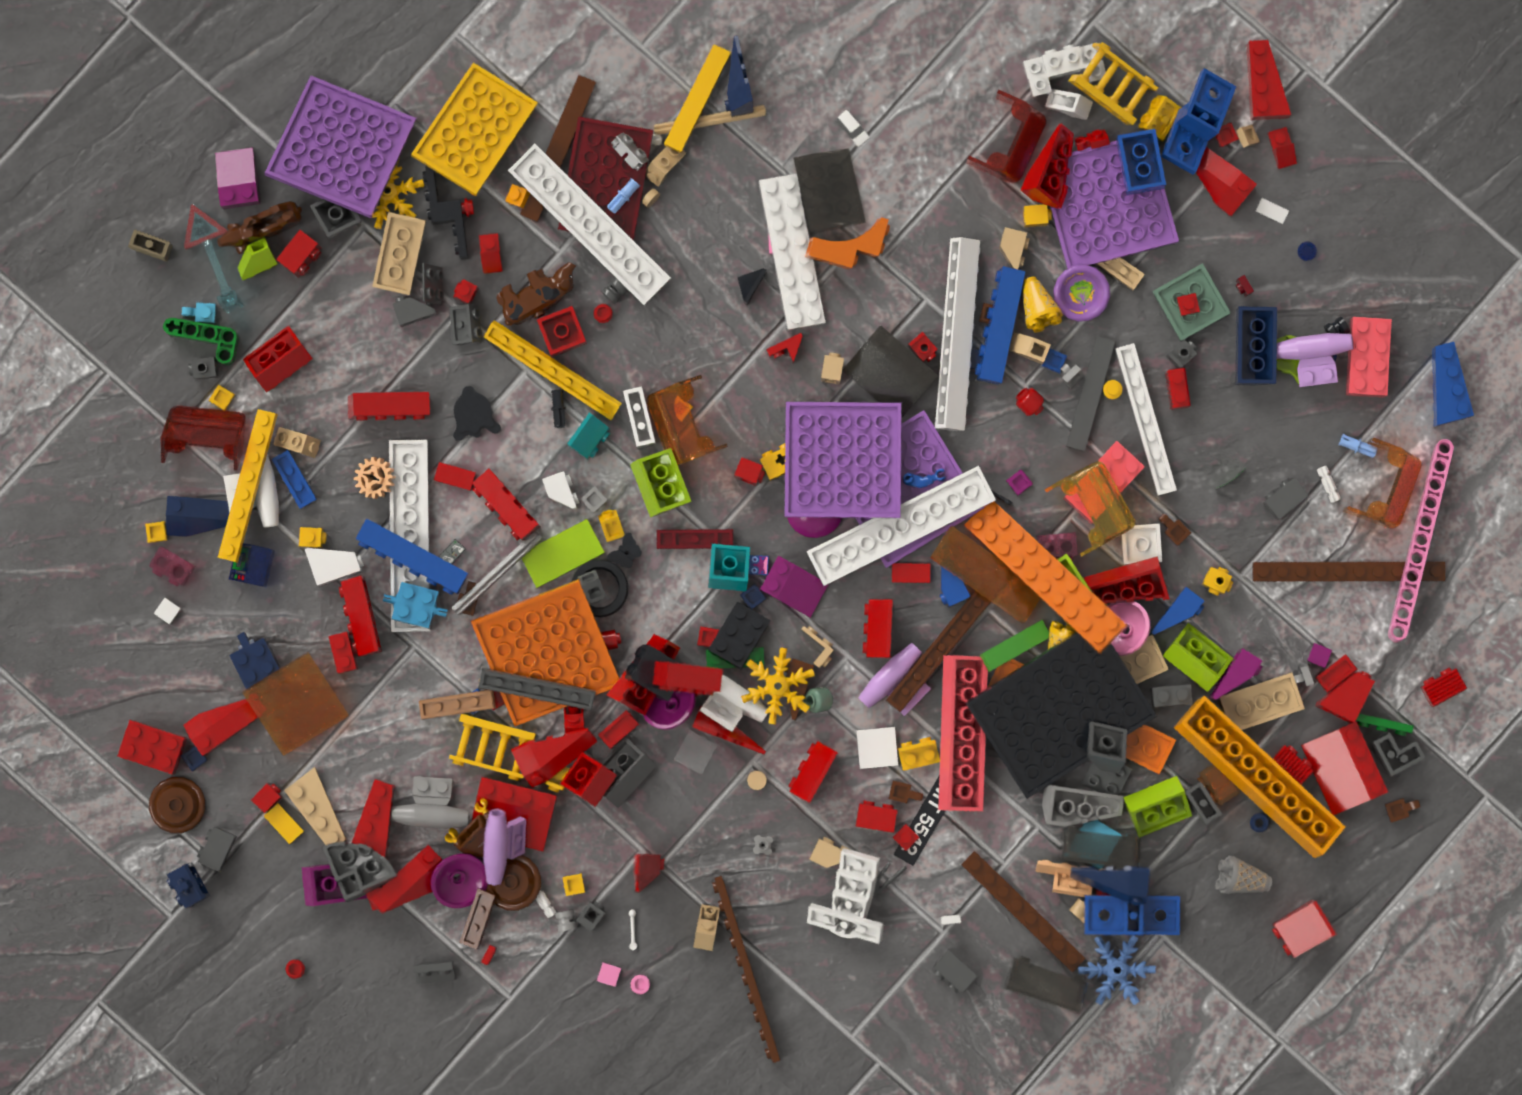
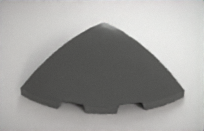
M336 842L322 846L334 878L347 903L368 894L397 876L387 859L369 846L347 842Z

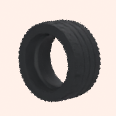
M596 559L584 563L577 569L571 582L578 580L579 576L593 570L608 571L616 578L618 582L616 599L605 607L590 605L594 617L613 615L622 608L628 597L629 586L624 572L616 564L608 560Z

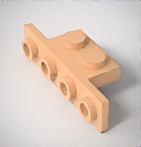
M1050 860L1037 862L1036 872L1054 875L1052 892L1085 897V895H1091L1092 893L1091 886L1070 878L1071 867L1077 866H1071L1069 863H1052Z

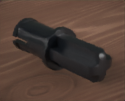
M552 390L553 407L551 411H553L554 427L564 428V410H566V407L564 406L563 390Z

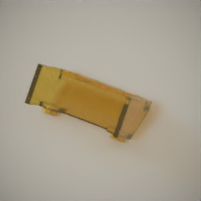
M1100 461L1087 465L1045 489L1047 493L1060 486L1062 491L1068 496L1078 493L1095 525L1088 534L1092 547L1081 552V557L1132 530L1135 526V520L1106 466Z

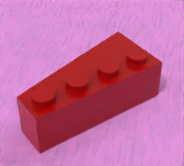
M1249 41L1247 43L1250 119H1288L1291 116V112L1269 41Z
M429 392L352 393L348 396V419H356V421H367L374 418L376 421H384L387 418L406 420V417H413V420H425V417L430 415Z
M489 468L472 483L474 485L472 490L479 498L483 496L487 500L485 505L492 512L494 510L497 511L500 515L498 517L499 521L504 526L508 524L512 528L510 533L517 541L519 539L524 541L541 527Z
M1158 556L1083 577L1092 593L1104 604L1123 600L1134 602V600L1145 599V601H1153L1154 598L1170 599Z
M656 634L646 644L673 660L681 648ZM625 671L608 692L607 696L638 713L646 715L656 695L632 680H627L625 678L627 674Z
M374 779L351 843L369 846L387 859L395 785Z

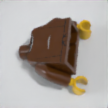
M482 798L480 802L484 807H480L476 802L475 810L482 812L483 815L479 814L459 835L455 828H450L449 833L445 835V840L448 843L454 842V846L463 854L484 858L485 829L490 811L486 809L488 805L487 800Z

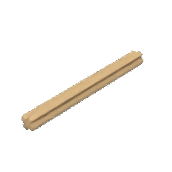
M764 105L754 106V113L731 117L730 111L700 116L694 128L765 116L766 109ZM675 121L655 124L654 133L656 135L670 133Z

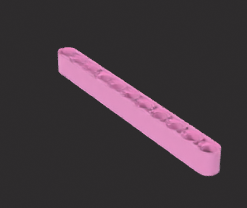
M1448 439L1440 440L1433 450L1388 630V637L1393 642H1401L1408 634L1454 450L1453 443ZM1445 445L1448 448V453H1442L1439 446ZM1436 463L1443 465L1444 470L1442 472L1435 469ZM1430 482H1437L1439 485V489H1432L1430 486ZM1426 500H1432L1435 504L1434 508H1428L1425 504ZM1421 518H1427L1430 526H1423ZM1418 536L1423 537L1425 545L1418 544L1416 538ZM1412 555H1418L1421 562L1414 563ZM1408 573H1413L1416 576L1415 582L1408 580ZM1404 591H1408L1411 594V600L1403 598L1402 594ZM1398 610H1404L1407 613V618H1400ZM1399 628L1402 631V637H1396L1393 630Z

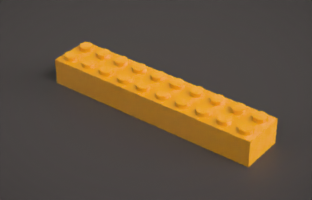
M1203 696L1196 700L1173 727L1314 859L1322 856L1345 829V826L1207 697Z

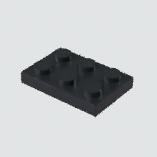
M737 602L710 645L708 652L742 670L770 624V620Z

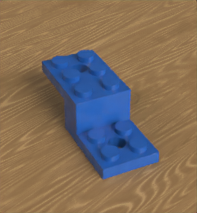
M1205 68L1201 70L1190 101L1178 110L1161 157L1190 174H1195L1208 141L1216 136L1221 129L1237 86ZM1210 90L1215 92L1216 98L1210 95ZM1181 145L1187 147L1188 153L1182 151Z
M1085 895L1084 934L1180 935V896H1147L1146 904L1132 905L1131 902H1125L1114 896ZM1103 909L1108 910L1110 914L1106 921H1102L1099 918V912ZM1158 910H1163L1166 914L1165 919L1162 921H1158L1155 918V913Z

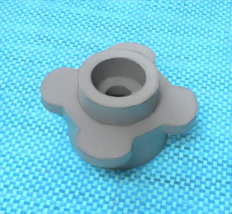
M755 836L753 852L755 854L765 853L770 855L772 853V837Z

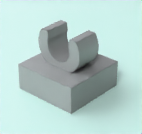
M1067 364L1060 368L1064 374L1062 379L1070 389L1084 376L1082 370L1077 365L1072 369Z
M1310 665L1302 667V674L1294 676L1296 684L1303 681L1306 682L1307 686L1316 683Z

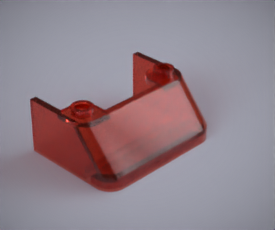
M998 89L995 98L1012 105L1011 113L1013 117L1022 121L1007 155L995 152L989 156L986 163L968 156L966 164L1008 183L1015 184L1023 177L1046 126V117L1026 101Z
M186 406L172 407L169 410L161 435V463H165L168 452L178 454L185 450L186 445L221 448L225 457L234 460V470L237 471L243 453L246 416L241 412Z

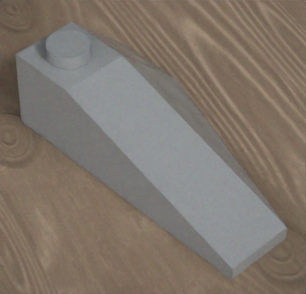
M1047 786L1044 788L1042 801L1045 822L1050 825L1066 827L1122 816L1124 796L1059 786Z

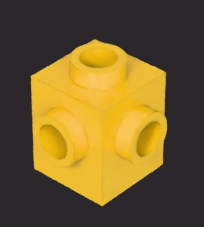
M1210 567L1202 586L1209 588L1208 592L1219 596V594L1223 595L1225 591L1229 592L1233 585V581H1231L1232 576L1224 568L1219 567L1216 569ZM1217 578L1221 580L1220 585L1216 582Z

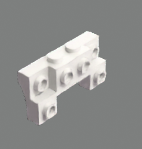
M1074 44L1063 47L1061 51L1056 52V49L1044 52L1045 55H1042V57L1023 61L1032 98L1052 93L1049 80L1085 71L1098 52L1092 47L1093 44L1082 47H1074ZM1102 59L1089 77L1090 84L1101 80L1106 73Z

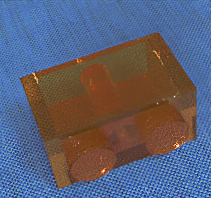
M1213 764L1197 773L1199 775V778H1197L1198 782H1202L1204 787L1208 789L1209 795L1218 806L1239 794L1233 782Z

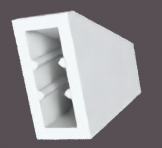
M314 548L305 549L317 586L362 572L361 567L364 566L361 555L357 556L355 552Z

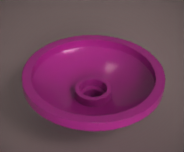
M787 517L790 525L796 532L809 538H821L829 535L838 527L842 519Z
M674 691L669 701H662L655 697L646 715L643 716L651 726L657 729L669 730L683 724L693 712L696 701L695 693Z
M455 854L445 858L437 865L431 877V889L435 898L441 904L450 908H464L472 905L477 889L486 890L488 885L483 863L478 858L469 854Z

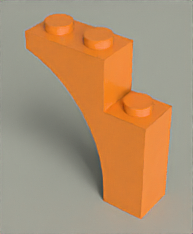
M882 217L877 219L867 232L847 241H827L812 237L809 240L805 257L848 270L856 266L858 260L856 252L874 258L878 257L884 251L885 243H883L884 235L887 236L889 232V219Z

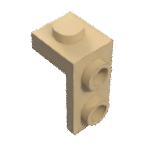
M666 147L650 163L646 170V177L659 186L664 181L668 172L686 155V152L683 150L680 153Z
M279 427L273 445L315 458L321 440Z
M803 626L801 630L825 648L813 663L818 668L821 666L825 668L832 659L829 656L834 651L831 648L833 644L825 638L823 640L819 639L816 636L818 632L812 627L808 626L806 628Z

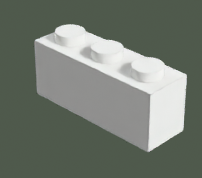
M642 386L623 391L637 449L655 445L656 442Z

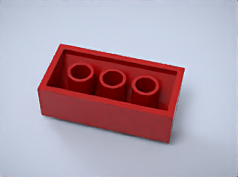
M360 575L341 581L339 592L341 598H345L346 605H343L345 616H349L350 624H347L349 634L354 637L355 642L352 643L354 654L357 653L358 657L382 652L365 577Z

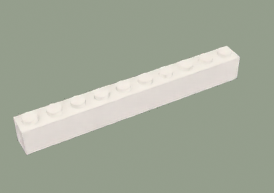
M963 237L950 238L935 421L936 429L950 431L965 430L980 240Z

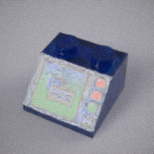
M243 543L238 563L232 562L229 580L266 588L275 550Z

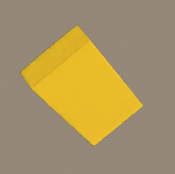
M279 803L264 815L289 844L304 832Z

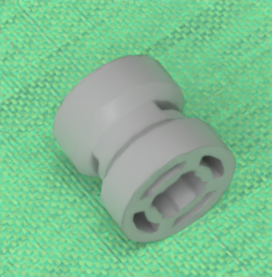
M574 909L555 913V917L559 922L557 926L558 932L577 929L576 922L573 921Z

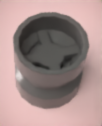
M613 278L610 281V285L604 287L601 292L612 303L616 304L620 295H624L628 290L616 278Z

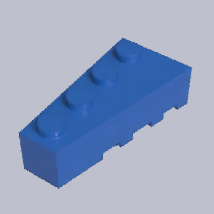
M1450 342L1432 348L1433 427L1474 416L1455 343Z

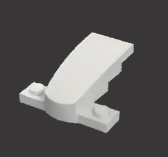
M843 848L840 857V867L836 873V887L833 891L832 909L811 903L808 909L807 923L829 929L834 934L844 938L857 937L879 944L882 940L884 924L866 918L873 898L880 858Z

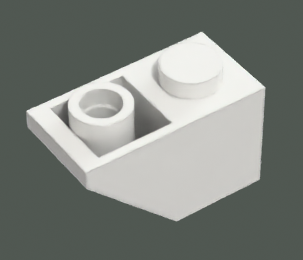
M563 471L542 479L550 499L573 510L577 509L576 504L579 501L576 492H571L570 486L573 484L570 475H565Z

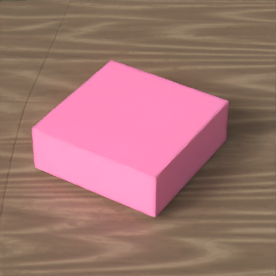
M603 962L597 981L616 987L621 968Z

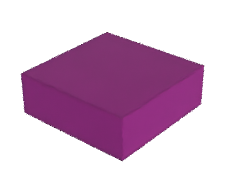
M1022 469L1006 480L1017 496L1033 485Z
M1313 643L1307 661L1326 668L1332 650Z

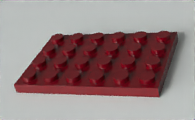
M578 116L568 177L634 241L648 162L643 164L638 171L632 169L624 160L628 153L626 152L621 157L613 148L611 142L617 135L624 132V134L629 135L633 139V143L637 148L642 149L646 153V157L649 159L654 130ZM630 178L636 181L640 187L631 195L630 201H626L616 213L611 212L607 206L618 194L617 191L621 190ZM559 222L558 230L568 231V230Z

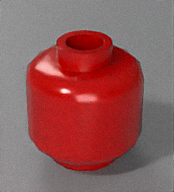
M1026 387L1017 394L1016 405L1025 415H1038L1044 409L1042 406L1044 398L1034 388Z

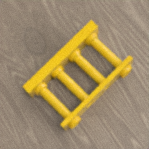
M1103 42L1093 43L1092 47L1098 52L1083 74H1072L1068 81L1123 123L1134 125L1137 118L1133 116V110L1147 89L1157 91L1158 87L1154 85L1155 81L1148 76L1144 77L1110 51L1111 48ZM1103 56L1112 61V64L1099 83L1093 86L1089 83V77ZM1119 67L1127 74L1113 95L1107 97L1103 94V89ZM1134 78L1142 85L1127 107L1122 108L1118 105V100Z
M461 714L459 721L463 722L464 729L457 755L449 756V759H453L452 763L464 766V763L505 773L509 775V779L516 781L524 778L519 773L520 768L516 760L514 761L512 771L502 769V761L508 739H511V736L519 737L518 741H520L519 745L527 741L535 740L536 734ZM475 725L482 727L481 731L483 733L475 761L465 759L464 755L471 729H474ZM494 730L500 732L501 740L494 765L491 766L482 762L489 736Z

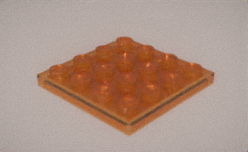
M306 652L242 691L244 697L283 756L349 716L309 652Z

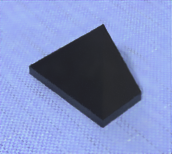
M762 268L737 277L744 304L748 305L766 275V269Z

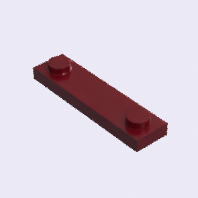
M733 529L657 530V549H711L712 544L733 545Z

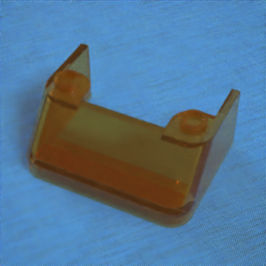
M701 375L670 385L649 394L647 397V405L664 450L672 449L677 465L728 447L727 443L714 447L710 437H700L687 401L691 400L694 396V389L691 383L702 379Z
M1371 438L1368 444L1388 451V462L1399 468L1387 503L1381 501L1372 502L1368 506L1367 512L1350 506L1345 507L1343 512L1383 527L1394 529L1402 522L1421 469V461L1418 457L1401 447Z

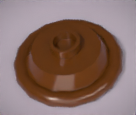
M170 777L161 781L153 789L149 798V812L153 822L160 829L169 833H185L201 822L205 813V797L201 788L194 781L185 777Z
M523 855L513 859L507 858L502 883L499 885L488 884L486 890L497 895L495 900L496 906L507 911H519L529 907L537 899L541 889V875L537 866L530 858Z

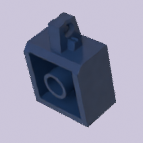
M245 632L237 635L241 645L237 646L238 651L229 656L246 690H250L283 673L266 638L255 642L254 639L249 640Z
M186 863L166 874L168 876L166 881L171 890L175 889L177 893L176 900L180 906L190 908L210 897L193 863Z

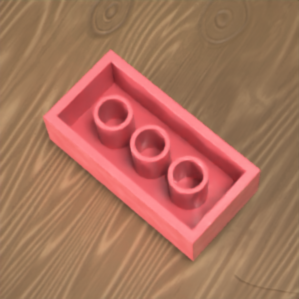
M1352 317L1350 319L1349 334H1352L1353 349L1348 351L1346 395L1381 398L1387 396L1392 319Z
M1116 441L1063 499L1092 524L1145 466Z

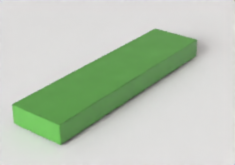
M1043 620L980 654V657L990 672L1048 639L1049 631Z

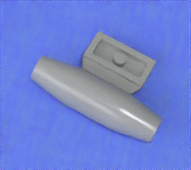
M414 776L412 796L416 804L392 806L391 821L413 827L442 829L466 827L469 825L470 813L468 810L447 806L452 797L453 779Z

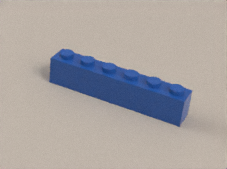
M1003 266L1000 268V271L997 270L995 282H997L996 289L992 290L991 294L993 307H989L987 319H990L983 331L985 342L979 350V356H982L980 364L977 363L975 374L979 381L997 385L1002 383L1026 271Z
M367 518L355 538L359 541L358 545L368 550L371 547L376 550V555L384 559L386 556L392 558L393 564L401 568L403 565L409 567L410 573L417 577L422 574L427 577L426 581L434 586L437 583L444 586L443 591L451 595L454 592L459 594L469 576V573Z

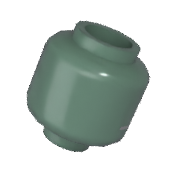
M812 688L807 691L804 703L810 706V712H825L831 708L833 696L828 688Z

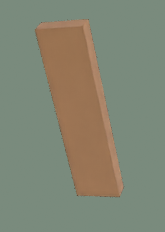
M493 690L419 701L421 720L496 708Z

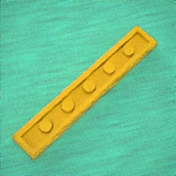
M713 45L664 142V146L682 153L731 55L730 51Z

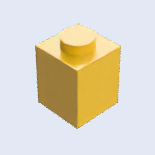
M1045 204L1023 207L1025 227L1047 226L1049 220H1052L1051 209H1047Z

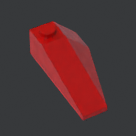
M1062 123L1057 126L1032 165L1021 188V191L1033 201L1057 209L1062 208L1068 192V186L1066 185L1067 175L1070 174L1068 159L1072 156L1074 133Z
M1207 147L1205 148L1196 174L1211 195L1214 203L1231 217L1257 184Z
M256 695L199 713L183 726L201 755L207 756L268 710Z
M588 728L566 732L561 737L553 738L548 736L546 740L538 742L530 740L511 749L523 777L533 788L550 780L574 761L581 752L584 753L593 746L597 739Z
M427 845L397 873L395 878L387 882L369 900L383 914L412 900L433 893L431 877L437 865L442 861V858Z
M638 853L635 855V892L640 893L660 874V870H664L665 859H661V854Z

